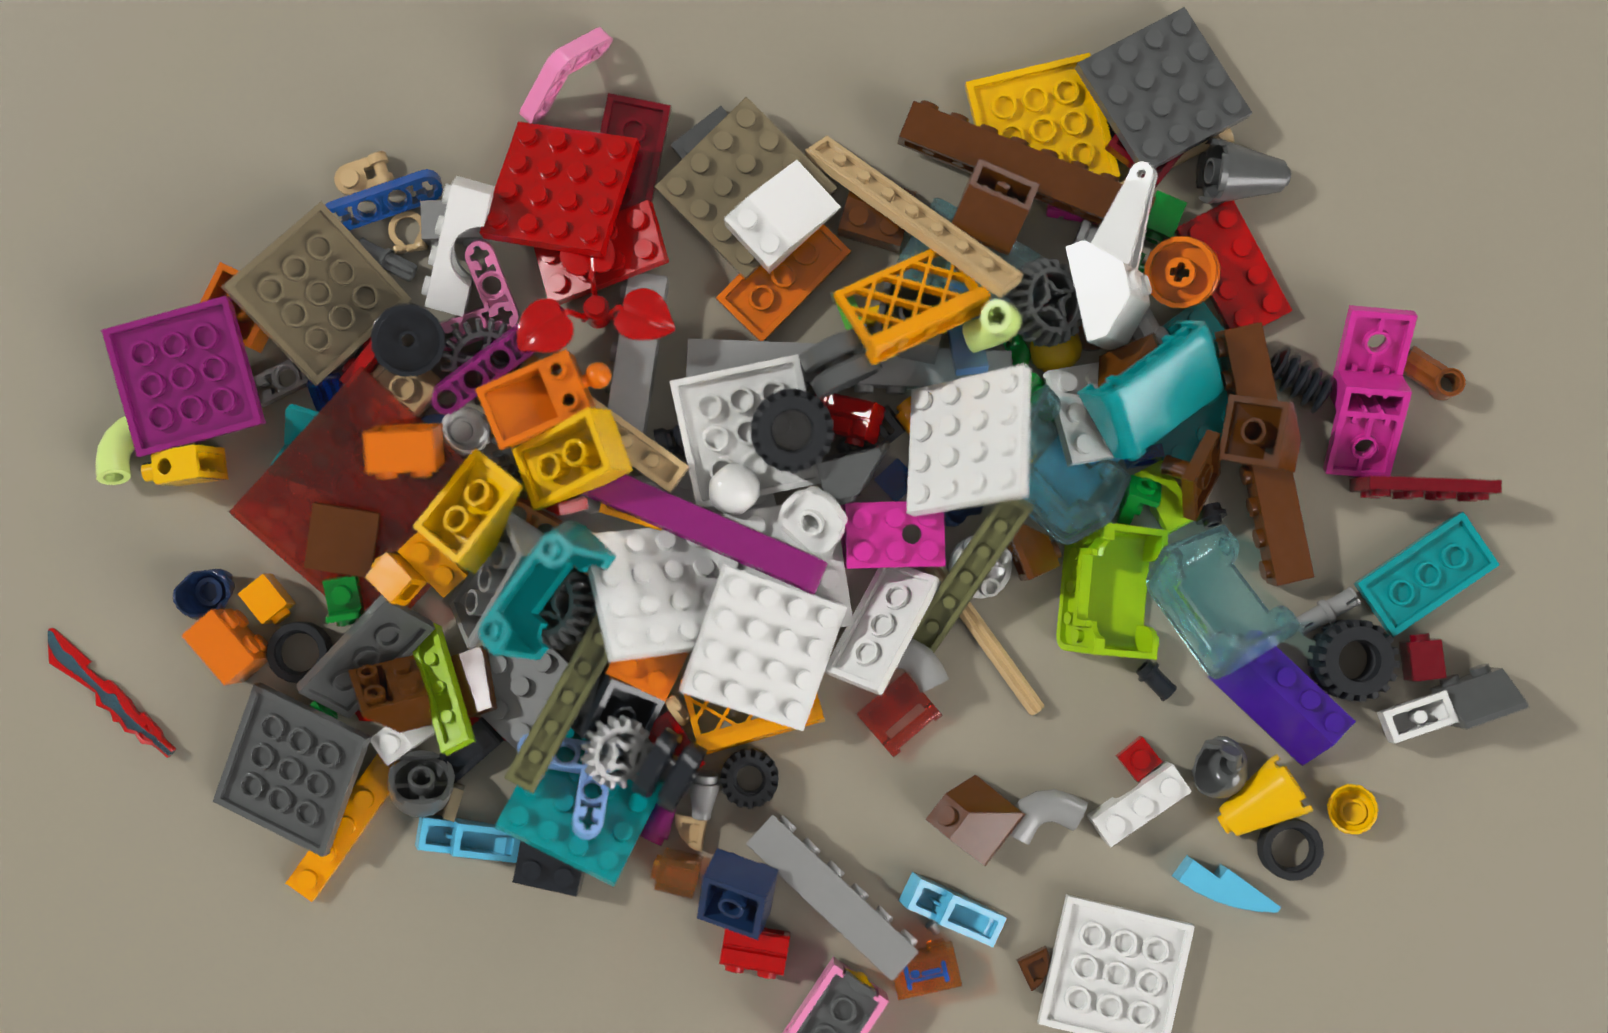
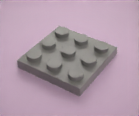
M555 648L547 650L541 660L488 653L497 710L482 714L481 716L516 750L519 740L532 729L569 663Z

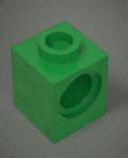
M1159 190L1153 194L1156 199L1148 217L1144 237L1146 241L1156 245L1174 236L1187 205V202Z

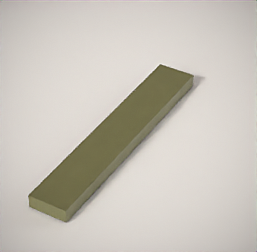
M1024 498L995 503L937 589L912 639L924 644L935 653L1033 510L1034 504Z
M598 613L595 614L504 777L534 794L608 661Z

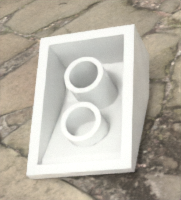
M795 160L743 200L724 218L725 227L770 274L840 210L841 206L798 160Z

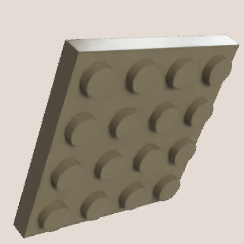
M747 96L654 186L745 280L761 264L725 227L724 218L732 210L795 160H798L830 196L837 191V187Z
M322 201L221 287L315 386L371 337L375 320L385 309L398 303H409L412 300Z

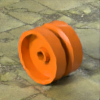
M1172 237L1160 242L1150 252L1145 263L1144 275H1147L1152 288L1151 295L1159 303L1171 308H1190L1205 302L1215 292L1220 281V263L1216 253L1205 242L1192 237ZM1186 266L1185 269H1189L1188 277L1180 278L1178 276L1180 267Z

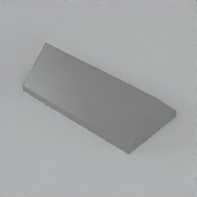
M512 512L496 549L476 574L466 570L469 573L468 576L458 584L449 600L450 607L468 649H473L479 643V625L482 619L540 540L545 536L544 533Z

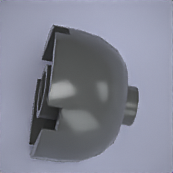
M419 750L406 753L401 757V761L396 763L395 766L394 764L391 766L389 771L388 790L392 803L401 812L411 817L423 818L439 812L445 808L453 792L455 774L452 765L448 761L446 764L443 760L437 759L439 754L431 751Z

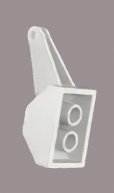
M1138 162L1131 168L1091 244L1082 241L1066 247L1087 342L1108 351L1128 344L1150 306L1148 295L1152 293L1149 278L1138 271L1157 180L1156 170L1146 162ZM1146 172L1145 177L1141 178L1142 174Z

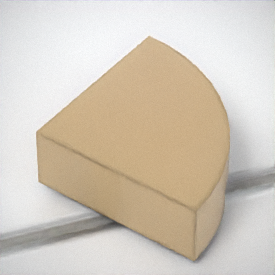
M677 694L668 697L664 704L676 721L683 727L690 722L689 713Z
M676 813L675 825L680 837L690 848L702 852L708 820H696L691 815Z

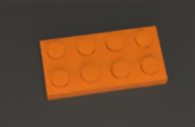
M823 224L770 274L762 266L756 269L746 280L738 274L716 297V300L758 341H766L851 254V250Z

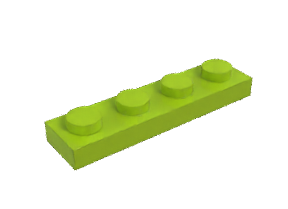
M433 623L435 629L412 653L429 695L432 723L440 752L450 755L475 742V738L442 626Z

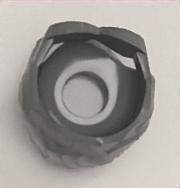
M1217 736L1204 742L1196 756L1192 769V777L1196 789L1211 798H1227L1235 795L1243 788L1248 779L1247 756L1235 740L1227 736Z

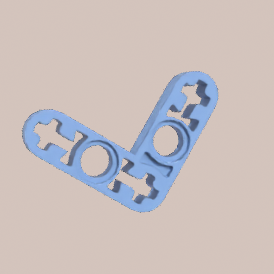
M525 734L519 740L517 746V753L519 752L528 734ZM564 738L559 748H570L574 753V758L569 762H562L557 759L555 754L548 769L580 774L572 829L581 839H593L600 833L604 822L609 788L604 784L599 785L593 780V777L585 772L588 765L582 762V765L577 764L580 750H585L582 748V744L590 743V741ZM589 783H595L600 786L602 795L599 798L590 799L584 794L583 788ZM587 807L594 808L591 821L597 823V825H592L590 830H585L584 824L579 822L585 819Z

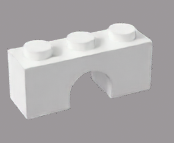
M1164 761L1141 779V782L1134 789L1121 797L1110 798L1086 815L1107 845L1110 847L1114 846L1192 792L1173 764Z

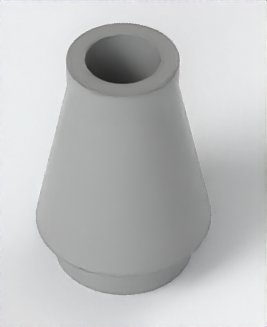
M710 770L699 771L690 788L692 818L696 820L711 819L712 809L720 787L718 773Z

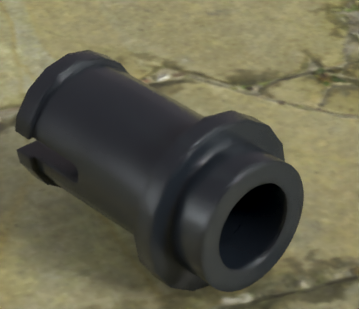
M1149 659L1136 670V674L1139 676L1138 680L1140 682L1144 681L1160 697L1161 701H1165L1177 690V686L1158 669L1159 664L1157 662L1153 663Z

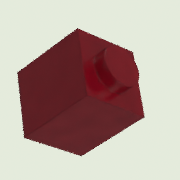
M1418 633L1409 635L1410 641L1399 642L1404 680L1417 682L1447 678L1442 639L1430 638L1429 633Z

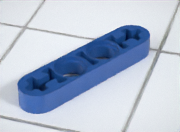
M420 170L330 201L325 206L332 213L342 216L340 222L350 231L420 207V201L439 199L443 191L441 177L433 170ZM428 181L433 189L427 191L422 183ZM411 185L413 186V191L416 192V196L412 197L411 189L409 187ZM394 190H400L406 194V198L402 202L396 203L392 202L388 195ZM366 200L376 205L374 211L370 213L361 212L357 207L360 202ZM350 206L352 207L354 217H351V212H348V207Z

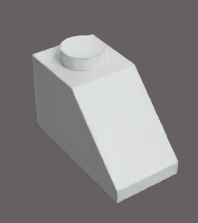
M1447 690L1377 711L1389 743H1398L1459 722Z
M433 723L430 726L402 733L384 727L371 737L370 743L385 764L389 766L433 736L435 731Z

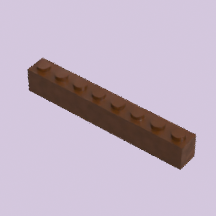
M921 100L920 103L913 101L897 144L971 174L978 160L982 159L1039 184L1034 197L1035 200L1098 225L1102 224L1123 185L1119 183V179L1114 175L1108 173H1101L1099 175L1089 171V167L1079 161H1071L1069 163L1061 160L1059 155L1052 150L1044 148L1041 151L1029 147V143L1022 138L1012 136L1009 139L999 135V131L992 126L982 124L979 127L969 123V119L962 114L952 112L949 115L939 111V107L932 102ZM1154 196L1152 197L1150 211L1156 199Z
M1262 322L1214 332L1216 339L1213 340L1216 356L1220 358L1222 367L1220 372L1224 390L1227 391L1228 400L1230 394L1278 400ZM1242 464L1239 468V475L1243 485L1247 487L1249 498L1246 499V508L1249 516L1253 517L1255 530L1252 531V537L1256 548L1260 549L1262 561L1259 562V570L1262 578L1266 580L1267 584L1274 586L1314 578L1293 472Z

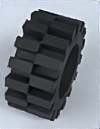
M756 748L740 749V751L730 755L722 767L720 776L721 790L728 797L727 800L737 804V807H748V809H753L756 806L761 807L764 803L770 801L777 790L779 781L778 769L774 760L767 753L761 752ZM754 766L759 769L762 774V783L757 789L748 791L739 786L737 774L741 768Z

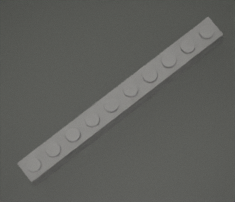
M688 338L686 377L796 354L800 355L817 343ZM867 348L857 353L855 356L865 353L867 351ZM938 348L935 365L892 356L881 361L882 370L851 387H854V392L873 393V388H886L887 394L901 395L905 394L906 389H916L978 374L955 376L951 350L948 348ZM986 350L989 364L988 372L1011 367L1012 351ZM800 362L806 391L809 390V385L812 386L813 379L827 369L816 373H805Z

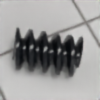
M1284 346L1270 358L1274 382L1278 379L1281 380L1280 392L1288 387L1292 388L1289 396L1290 399L1295 398L1299 394L1303 395L1300 402L1302 407L1310 401L1313 402L1311 413L1314 414L1330 395L1334 379L1331 375L1322 378L1323 371L1321 368L1311 371L1312 363L1309 360L1300 364L1301 355L1299 353L1289 357L1291 349L1288 346Z

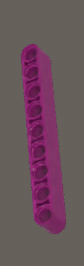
M623 475L606 485L582 493L586 497L811 594L816 593L828 566L827 562L628 475Z

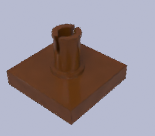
M1207 429L1190 462L1168 454L1162 462L1161 474L1181 479L1184 518L1196 521L1221 474V460L1217 459L1220 447V433Z

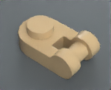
M374 152L365 158L340 166L334 176L337 189L347 196L394 180L393 173L388 171L386 165L389 162L386 152ZM374 169L376 176L369 179L367 171Z

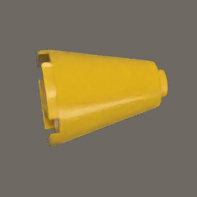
M1275 754L1247 780L1238 793L1232 795L1219 807L1221 815L1217 819L1227 834L1233 831L1236 836H1240L1308 814L1314 810L1311 804L1305 807L1302 803V800L1307 797L1287 766L1279 767L1276 762L1281 760L1278 754Z

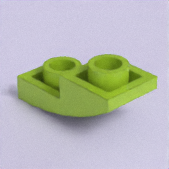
M1160 460L1137 472L1134 476L1149 478L1162 484L1161 503L1158 508L1151 506L1150 512L1163 530H1168L1169 535L1193 522V520L1183 517L1182 490L1174 477L1161 474L1163 461Z

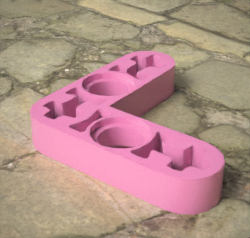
M598 27L553 52L545 62L519 114L530 124L540 122L550 110L568 75L600 58L610 47L613 38L601 27Z
M474 240L465 250V260L484 306L464 313L463 317L455 316L439 322L445 333H450L456 329L453 324L458 322L459 331L462 335L465 334L466 331L464 330L463 323L472 317L481 318L483 328H488V319L483 313L488 311L489 318L498 315L500 307H504L505 311L511 310L513 313L509 317V323H506V331L515 326L518 321V308L493 246L486 240ZM479 246L481 250L489 252L485 256L486 265L490 267L494 264L496 270H487L478 276L476 270H482V265L479 259L473 260L471 257L475 252L474 247ZM489 276H494L501 282V289L495 294L487 293L483 288V280ZM503 319L495 321V330L499 329L500 324L504 322ZM454 336L449 338L452 341L457 342V339ZM484 336L474 338L464 346L483 340ZM445 345L444 351H452V349Z

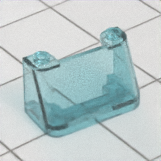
M1046 384L1030 396L1028 497L1023 498L1034 504L1030 514L1053 539L1062 544H1073L1112 522L1132 477L1122 466L1112 460H1102L1092 466L1089 463L1067 467L1057 427L1051 422L1061 410V401L1056 393Z
M1225 524L1164 546L1146 577V586L1151 597L1206 673L1213 679H1220L1230 675L1292 637L1301 626L1294 613L1285 606H1277L1269 611L1233 564L1239 554V543Z

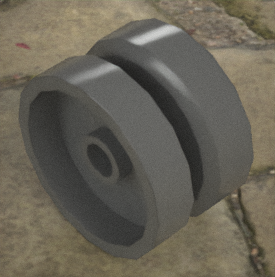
M854 328L834 334L798 356L805 373H816L827 369L817 375L811 383L817 398L822 399L843 391L883 369L881 362L872 366L866 356V352L855 356L866 347Z

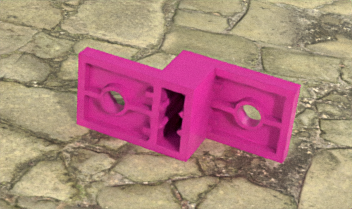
M1349 305L1333 372L1332 391L1329 395L1337 411L1323 465L1325 474L1356 477L1391 476L1412 391L1403 377V372L1418 317L1415 311ZM1376 334L1385 336L1381 345L1377 347L1368 346V341L1372 336ZM1364 439L1372 441L1370 447L1366 450H1355V446L1359 441Z
M907 501L855 502L840 505L847 515V523L844 527L843 536L840 539L845 569L945 566L944 511L912 516L906 513ZM907 525L918 527L921 532L918 542L909 544L904 541L902 537L904 527Z

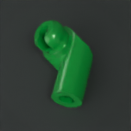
M1016 334L1012 339L1003 343L1006 351H1012L1011 359L1013 362L1011 367L1022 364L1028 367L1031 358L1030 348L1023 341V337L1020 334Z

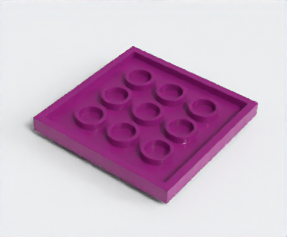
M222 296L101 330L137 457L148 456L166 449L177 448L266 424L230 296Z

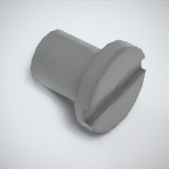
M930 920L925 924L926 929H930L933 935L940 933L935 920Z

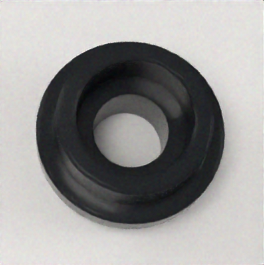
M1219 502L1206 504L1195 521L1196 525H1203L1205 529L1216 527L1223 523L1222 518L1227 516V511L1222 509Z

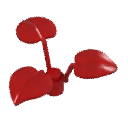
M610 239L604 258L560 251L561 263L570 274L583 276L588 273L592 296L584 302V313L571 309L561 311L558 302L551 298L537 300L526 308L520 318L517 328V344L520 352L550 353L563 349L570 343L574 334V325L572 320L567 317L568 315L580 319L581 322L587 321L591 327L596 329L606 327L611 319L615 317L614 325L616 330L628 339L639 341L665 337L675 332L676 328L665 300L654 290L647 288L633 290L625 296L623 306L616 305L611 310L607 300L602 296H598L594 272L606 273L612 269L615 262V249Z

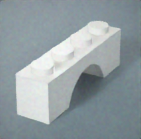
M456 176L451 185H445L441 203L447 204L445 215H439L435 228V234L440 235L438 247L432 246L428 264L433 266L431 277H425L421 294L427 296L424 307L463 317L468 307L474 280L472 275L460 265L455 252V242L458 235L465 230L484 226L489 215L495 186Z

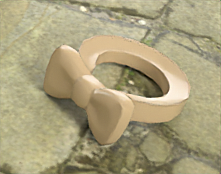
M405 211L391 218L388 225V233L390 239L395 244L393 251L396 255L427 250L428 245L421 238V216L418 213ZM412 218L420 226V232L413 244L405 245L396 235V226L402 219Z

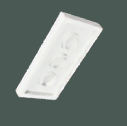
M910 567L878 568L853 614L854 624L847 626L828 660L825 672L832 677L882 696L939 588L940 580L936 576Z

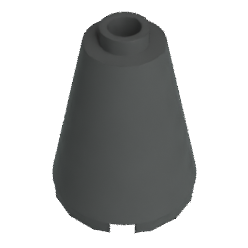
M1220 138L1209 139L1205 143L1210 144L1207 152L1200 153L1198 158L1196 188H1202L1204 196H1199V198L1206 204L1279 193L1283 191L1291 179V170L1284 160Z

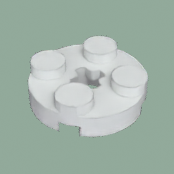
M810 486L807 489L799 490L792 494L783 503L779 517L782 515L781 521L783 526L780 528L785 540L792 547L806 553L811 551L821 554L832 549L843 536L844 527L847 523V515L839 503L830 494L816 486ZM809 514L816 517L819 527L816 525L808 526L807 522L809 519L806 515Z

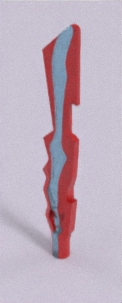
M50 628L48 630L49 664L95 692L96 706L109 710L113 722H119L124 732L135 734L141 744L152 745L166 758L173 755L177 748L165 739L163 731L146 712L141 714L131 699L112 680L103 681L88 667L92 661L55 628Z

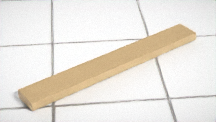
M825 136L805 150V156L816 167L999 298L1021 282L1023 273L829 136Z

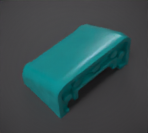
M1175 321L1166 328L1169 335L1161 338L1163 344L1119 376H1108L1105 378L1106 383L1095 389L1093 384H1088L1077 392L1114 458L1128 459L1129 461L1139 459L1146 453V448L1203 406L1211 405L1221 398L1220 393L1224 390V385L1212 335L1204 321Z
M574 521L562 523L540 540L482 619L479 625L480 640L493 655L541 660L549 647L542 642L541 637L542 629H546L548 623L539 615V612L573 566L582 572H588L591 566L607 570L617 556L583 524Z

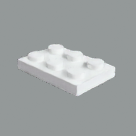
M1099 362L1048 370L1043 374L1067 467L1114 459L1077 394L1088 384H1093L1095 389L1098 388Z

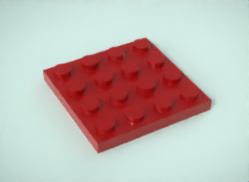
M518 121L495 186L488 218L484 226H481L479 232L482 238L604 258L640 148L638 139Z

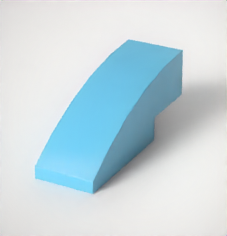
M440 815L419 818L415 840L417 850L449 853L455 857L517 863L520 840L496 829L495 824L455 818L453 822L443 819Z
M1186 855L1172 875L1176 880L1193 891L1225 905L1257 912L1278 913L1281 908L1222 864L1217 867L1214 873H1211Z
M914 872L911 873L898 900L907 909L935 920L941 926L991 947H994L1007 919L1004 915Z

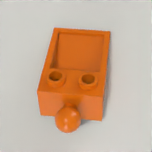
M564 349L480 386L475 390L499 449L504 450L527 442L586 408H596L588 387L591 386L596 389L606 387L611 380V371L604 363L595 362L587 367L583 375L575 356L567 349ZM562 369L560 375L553 376L552 372ZM567 396L575 398L572 406L565 405Z

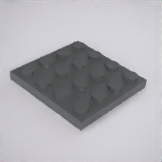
M1185 7L1078 62L1075 67L1076 72L1135 164L1146 162L1155 169L1248 119L1252 114L1251 109Z
M261 682L256 683L252 687L213 802L324 857L330 853L372 736Z

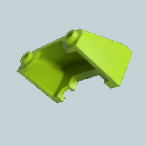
M1073 522L1068 527L1065 536L1056 639L1060 649L1086 654L1157 660L1159 637L1154 628L1144 626L1149 562H1158L1168 550V530L1107 522Z

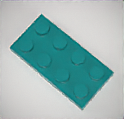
M1464 511L1441 523L1353 584L1385 631L1392 637H1395L1500 564Z

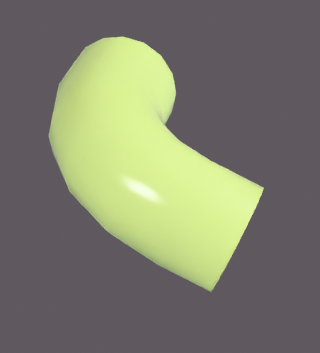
M1002 300L990 301L982 309L981 317L969 320L963 324V334L968 348L971 352L976 353L1012 339L1020 330L1022 317L1012 304Z
M126 416L119 418L106 430L97 447L95 462L96 479L102 484H122L131 477L130 456L135 448Z

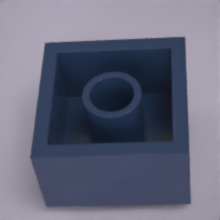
M717 848L703 876L697 919L758 940L771 912L779 869Z

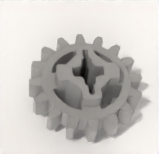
M621 715L618 721L613 716H609L607 725L599 721L596 723L598 728L596 733L588 731L587 735L591 738L590 743L582 744V748L588 751V754L582 756L581 761L588 765L585 772L593 777V780L599 785L604 784L608 788L614 789L617 783L620 787L626 788L627 779L635 781L636 773L640 771L648 756L646 751L653 747V743L646 739L650 733L641 728L642 724L636 720H630L626 716Z

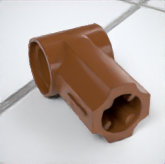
M1415 345L1410 348L1403 374L1427 389L1433 399L1445 401L1459 395L1464 390L1466 379L1460 370L1448 368ZM1442 377L1448 378L1451 381V392H1447L1441 387L1440 380Z

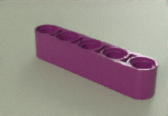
M519 323L435 385L432 391V404L439 413L452 414L478 396L476 388L503 377L535 353L520 352L517 344V328ZM496 350H504L509 354V359L506 364L497 366L491 362V354ZM469 370H477L483 376L482 381L477 385H469L464 380L465 373ZM443 390H451L455 393L456 400L450 405H444L438 401V394Z

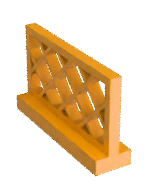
M929 249L834 292V299L867 348L866 356L873 366L980 316L984 306L989 303L991 294L984 286L979 287L974 279L952 263L950 270L932 266V259L940 255ZM909 269L925 272L922 283L904 279V272ZM928 273L947 278L945 289L926 285ZM955 280L965 283L969 291L963 294L948 291L950 281ZM884 281L896 285L894 295L890 296L874 291L876 284ZM900 286L919 291L916 302L898 298ZM922 293L942 297L941 303L935 307L920 304ZM855 294L868 299L865 309L851 306L846 298ZM872 299L891 304L887 316L868 311ZM894 305L913 310L912 317L907 320L891 317ZM865 319L884 323L883 331L870 336L864 327Z
M818 693L816 694L805 727L825 721ZM684 694L696 740L695 743L707 749L706 755L796 730L763 718L752 720L753 715L750 714L745 722L737 724L727 718L731 708L727 707L724 714L721 715L707 707L709 701L705 700L702 704L693 699L692 696ZM694 704L701 707L697 715ZM705 710L720 718L714 731L701 734L698 721ZM724 721L732 725L721 728Z

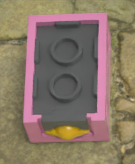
M833 956L782 1033H868L889 1002L887 992L869 981L863 972L854 971Z

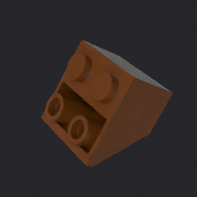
M979 159L968 179L951 223L980 244L1008 256L1029 213L1039 184Z
M414 655L348 670L363 717L398 733L432 725L429 695Z

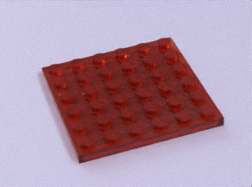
M362 366L235 504L229 513L325 596L322 582L324 579L347 575L304 568L312 504L314 502L381 512L375 560L386 552L400 555L397 551L418 532L413 527L466 458L452 450L444 441L445 463L436 472H431V476L411 477V472H403L397 474L398 477L378 479L376 473L366 474L364 432L374 426L427 423ZM358 577L366 611L380 597L381 593L367 578ZM428 582L409 602L407 607L411 609L430 589L431 585Z

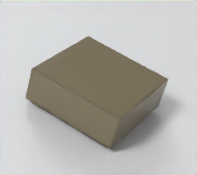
M454 783L453 792L442 814L443 819L455 821L465 785Z

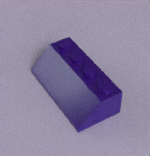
M1250 630L1207 676L1301 766L1334 746L1356 722L1261 631Z

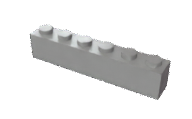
M641 273L622 281L620 298H625L633 290L647 288L660 294L665 302H667L670 281L668 276ZM619 333L618 342H613L611 346L610 361L615 363L611 380L605 387V393H610L608 406L606 407L646 435L661 338L639 341L628 339Z
M772 814L746 844L770 867L779 869L778 875L884 975L893 981L919 952L914 947L918 941L904 928L898 932L889 923L894 918L880 905L874 910L865 901L869 895L856 883L851 887L841 879L845 873L831 860L825 864L817 856L821 850L807 837L803 842L800 841L793 834L797 828L782 815L778 820Z

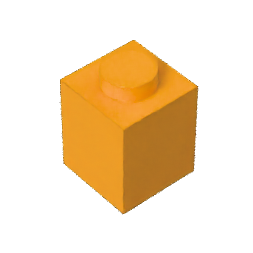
M388 552L379 556L373 562L372 569L365 576L390 603L407 606L427 583L425 578L401 555Z
M263 573L238 593L239 597L261 624L274 623L277 625L290 616L291 612L289 609L296 604L276 577L268 573Z

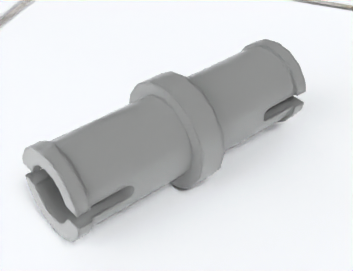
M1348 587L1326 601L1324 599L1318 601L1316 607L1298 617H1294L1293 622L1295 625L1298 624L1296 628L1301 635L1306 636L1309 632L1327 622L1329 624L1336 622V617L1361 605L1359 599H1356L1358 596L1355 591Z

